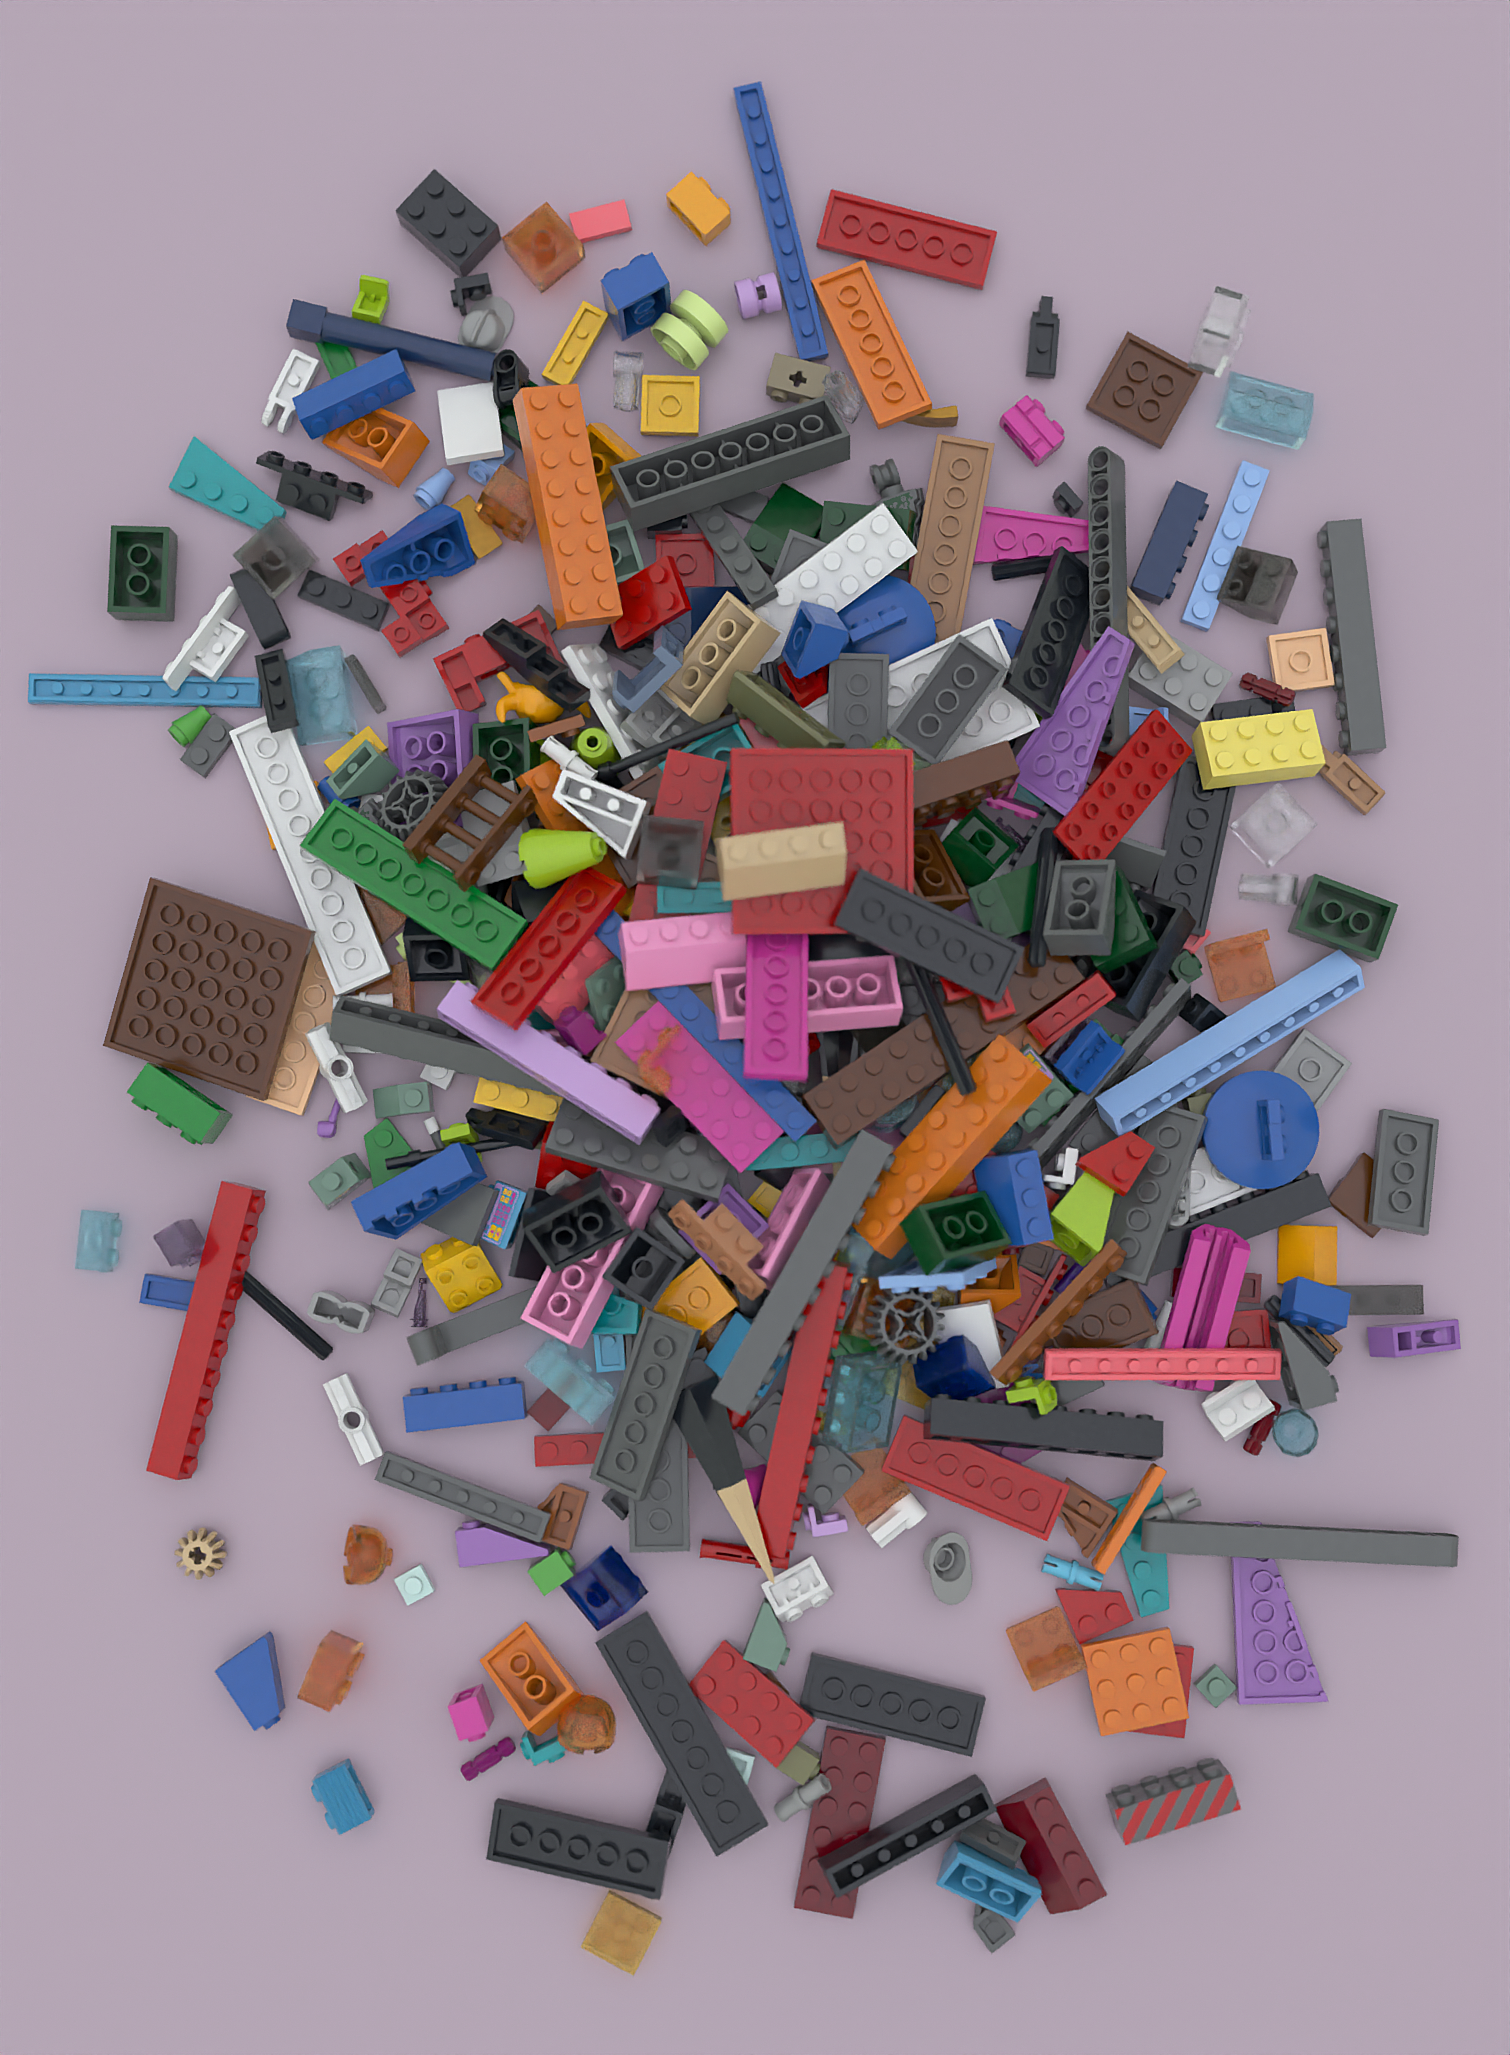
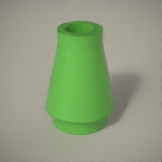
M200 705L195 710L171 722L172 726L168 729V732L184 747L188 743H193L212 716Z

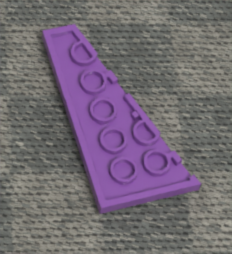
M1109 626L1062 691L1054 715L1046 720L1042 719L1039 724L1040 727L1035 729L1015 758L1021 772L1016 782L1064 816L1083 794L1135 645L1131 640Z
M1259 1521L1230 1522V1523L1262 1524V1523L1259 1522ZM1231 1557L1237 1703L1244 1705L1329 1702L1322 1688L1317 1669L1311 1659L1307 1648L1308 1645L1275 1560L1270 1558Z

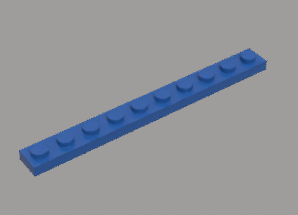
M761 81L734 87L733 94L798 357L810 362L828 358V350Z
M612 910L594 934L622 963L618 932L621 924L625 923V921ZM687 985L647 989L794 1142L817 1122L778 1080L744 1078V1045L738 1038L719 1040L716 1016Z

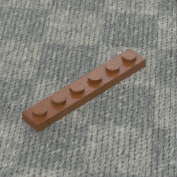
M1111 1239L989 1373L1004 1385L1017 1380L1022 1374V1368L1028 1361L1036 1359L1041 1354L1042 1346L1050 1338L1056 1337L1063 1329L1062 1324L1070 1316L1076 1315L1082 1309L1084 1300L1090 1294L1100 1290L1106 1276L1111 1271L1114 1272L1121 1267L1124 1257L1128 1253Z

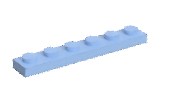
M1244 460L1241 462L1180 622L1206 632L1209 630L1270 470Z

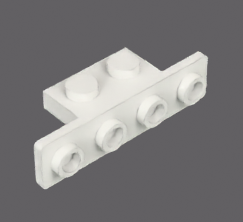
M228 586L217 597L214 607L208 615L201 619L199 627L192 637L184 642L182 650L176 659L166 667L162 678L174 691L178 690L192 669L216 682L249 637L246 631L228 621L241 603L234 587Z

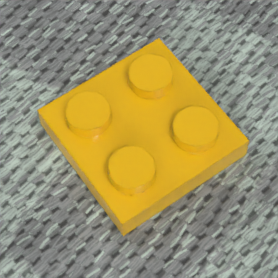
M642 375L641 435L699 436L700 376Z

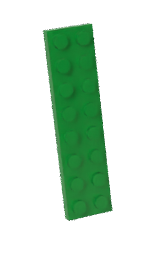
M334 799L300 844L302 850L494 972L527 927V920L472 885L466 892L461 891L453 877L454 874L430 858L425 857L420 864L413 861L404 849L403 841Z

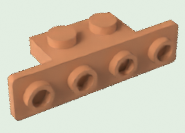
M680 1200L668 1213L674 1224L694 1241L695 1246L715 1263L720 1272L729 1277L743 1295L753 1301L767 1288L766 1284L746 1265L764 1246L723 1204H720L705 1220L684 1200Z

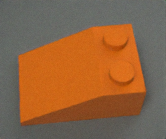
M379 408L328 432L322 441L329 449L379 480L397 488L400 487L430 442L413 421L383 408Z
M526 1621L479 1660L527 1730L539 1737L586 1698L570 1674Z

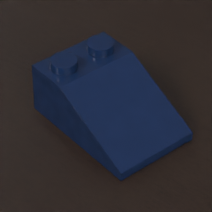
M684 586L692 610L664 627L686 647L726 591L730 592L744 604L748 605V602L737 586Z

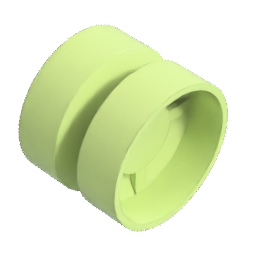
M683 290L670 305L673 315L663 313L650 330L655 340L673 359L691 370H697L709 356L706 345L715 348L729 330L722 317L705 300L689 290Z

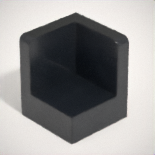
M610 1488L601 1501L624 1521L629 1513V1496Z

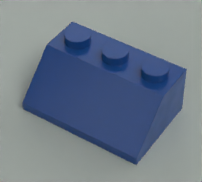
M1027 1148L983 1157L973 1168L977 1191H985L1012 1242L1009 1246L1027 1245L1054 1239L1037 1150Z

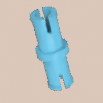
M1046 1554L1044 1562L1055 1567L1044 1564L1042 1565V1573L1066 1579V1583L1071 1585L1077 1583L1096 1591L1100 1590L1102 1583L1090 1578L1101 1581L1104 1578L1103 1573L1080 1566L1078 1561L1073 1560L1071 1563Z

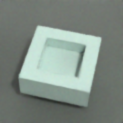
M422 1563L394 1579L407 1606L435 1591Z
M727 1747L728 1753L748 1785L755 1755Z

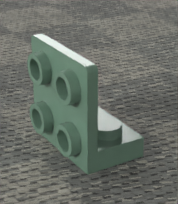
M616 956L585 980L590 1002L582 1012L586 1011L595 1021L594 1028L601 1031L606 1029L626 989L623 966Z

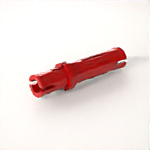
M702 1538L700 1558L753 1564L755 1568L761 1569V1565L748 1545ZM789 1550L784 1558L768 1554L771 1567L788 1570Z

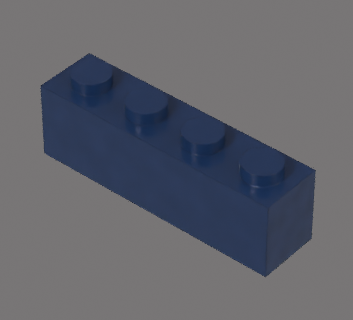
M1176 480L1131 583L1130 589L1137 597L1158 606L1161 605L1165 598L1168 600L1171 598L1176 583L1172 582L1176 572L1181 573L1187 560L1183 553L1186 546L1192 547L1198 531L1194 530L1197 520L1203 521L1209 505L1205 503L1208 493Z

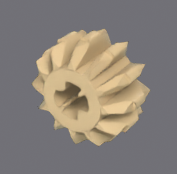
M205 1527L200 1528L198 1534L192 1529L187 1532V1538L182 1537L179 1539L178 1543L182 1548L175 1550L174 1554L183 1558L176 1565L178 1568L184 1565L187 1566L184 1572L185 1576H189L194 1571L196 1580H200L204 1573L210 1578L215 1574L214 1569L220 1570L223 1567V1563L219 1559L225 1558L227 1552L219 1550V1548L225 1544V1541L215 1542L216 1531H212L207 1537ZM200 1547L201 1552L206 1553V1557L201 1559L200 1554L195 1552Z

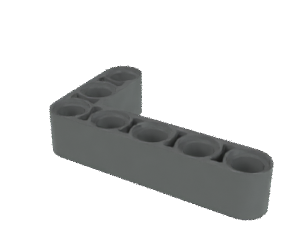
M536 1287L406 1337L416 1365L424 1364L451 1351L526 1323L527 1321L521 1319V1316Z

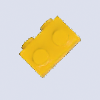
M451 1237L440 1244L431 1245L425 1252L420 1254L425 1273L452 1313L464 1309L500 1290L502 1287L501 1280L484 1254L480 1241L476 1247Z

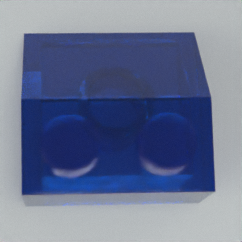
M964 1335L952 1336L947 1341L935 1345V1352L926 1350L927 1359L922 1360L917 1356V1362L912 1364L916 1387L930 1398H934L936 1394L951 1395L952 1400L963 1401L965 1397H975L996 1388L995 1381L989 1373V1369L978 1347Z
M611 1545L594 1556L577 1570L571 1578L560 1585L597 1632L628 1613L648 1593L640 1578L632 1572L622 1556Z

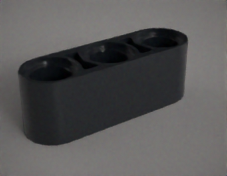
M257 562L231 573V580L263 649H269L291 639L290 632Z

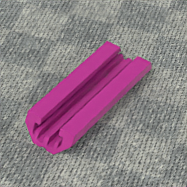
M1203 1224L1192 1230L1160 1348H1224L1251 1252L1249 1243L1231 1229ZM1152 1380L1169 1387L1202 1392L1212 1391L1215 1380Z

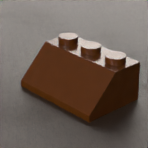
M935 829L913 830L914 895L949 912L967 903L971 898Z

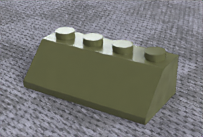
M736 670L726 700L734 706L732 711L736 712L740 718L744 720L749 718L756 723L754 728L765 737L769 738L770 735L779 741L777 746L780 749H842L845 746L846 742L757 673Z

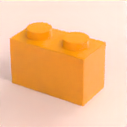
M692 171L666 194L668 208L705 246L731 224V209L727 202L721 197L717 199L711 192L708 182L703 177L697 178Z

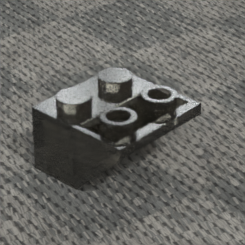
M1237 546L1217 600L1251 619L1278 625L1298 571L1293 560L1290 558Z

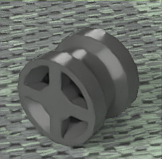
M892 458L886 460L883 465L878 466L874 464L869 466L871 478L878 494L888 487L901 485L899 473Z

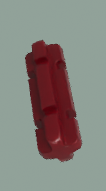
M1249 672L1241 677L1239 684L1241 689L1249 692L1253 690L1254 694L1271 701L1277 700V703L1286 707L1294 702L1296 695L1294 690L1286 687L1282 689L1281 685L1264 678L1258 679L1256 675Z
M1271 1399L1269 1400L1275 1410L1254 1423L1249 1433L1251 1437L1246 1439L1243 1446L1246 1452L1255 1456L1259 1455L1263 1447L1261 1443L1266 1441L1275 1423L1273 1419L1275 1416L1278 1417L1282 1408L1279 1403Z

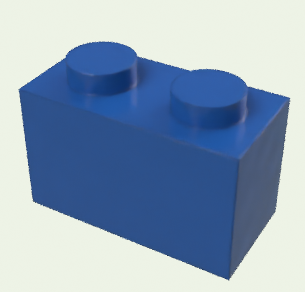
M1297 1276L1283 1285L1279 1317L1290 1320L1289 1322L1293 1325L1309 1326L1316 1328V1331L1320 1334L1333 1335L1335 1332L1347 1327L1351 1294Z

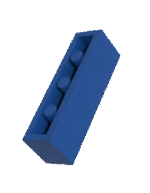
M397 349L295 396L292 400L299 421L311 440L403 398L416 390L406 365Z
M505 1377L498 1379L499 1384L487 1385V1380L469 1382V1387L458 1388L457 1383L440 1385V1391L428 1392V1387L410 1389V1394L403 1396L406 1433L525 1419L528 1415L524 1381L516 1382V1377Z

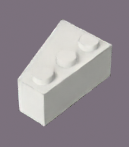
M563 769L552 797L591 830L598 833V836L602 837L620 855L630 860L652 804Z

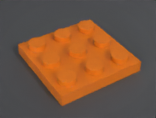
M1169 1627L1081 1645L1101 1737L1189 1718Z

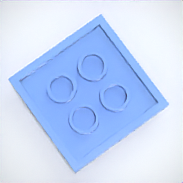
M996 1257L990 1261L927 1277L918 1260H913L879 1276L880 1289L891 1288L892 1293L907 1292L909 1287H919L920 1292L937 1290V1286H947V1290L964 1289L966 1284L976 1283V1279L987 1277L988 1272L996 1269Z

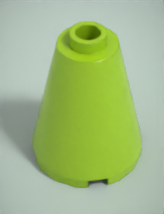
M591 726L581 730L579 734L574 736L569 745V750L578 752V757L593 769H598V765L607 761L615 762L622 759L610 735L603 726Z
M530 829L521 835L519 841L520 862L525 861L527 870L523 871L524 877L536 889L550 886L601 862L607 851L605 840L599 837L596 832Z

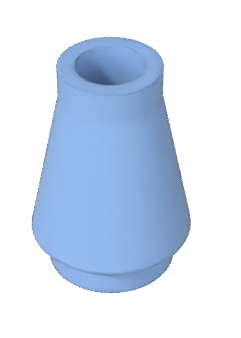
M441 468L439 472L416 487L417 492L413 495L415 500L426 510L440 505L455 477L447 469Z

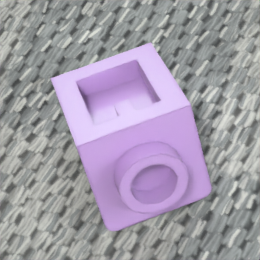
M807 1504L808 1512L803 1513L805 1529L812 1530L813 1538L848 1531L845 1515L839 1516V1512H831L821 1515V1520H816L813 1504Z

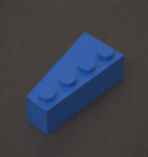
M460 1142L453 1143L440 1153L352 1200L351 1204L364 1232L396 1240L488 1176L474 1147Z

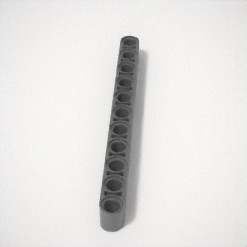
M1104 446L1094 448L1088 457L1090 652L1108 626L1128 638L1125 463L1122 457ZM1128 665L1098 750L1112 757L1118 753L1130 738Z
M1142 1519L1141 1550L1151 1553L1438 1567L1458 1566L1459 1536L1448 1533Z

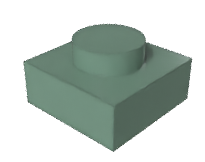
M1215 1663L1193 1683L1215 1708L1237 1689Z

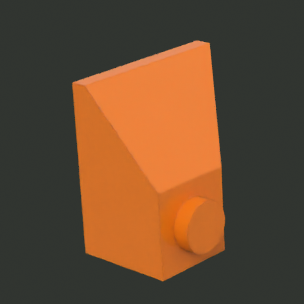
M1002 1252L996 1256L997 1268L988 1272L987 1277L976 1279V1283L966 1284L964 1289L957 1290L958 1305L990 1300L994 1315L1021 1298L1017 1256L1002 1255Z

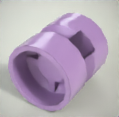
M774 272L760 275L754 282L750 278L734 282L737 303L742 319L758 316L760 310H763L766 314L782 310L780 291ZM757 291H763L764 299H758Z

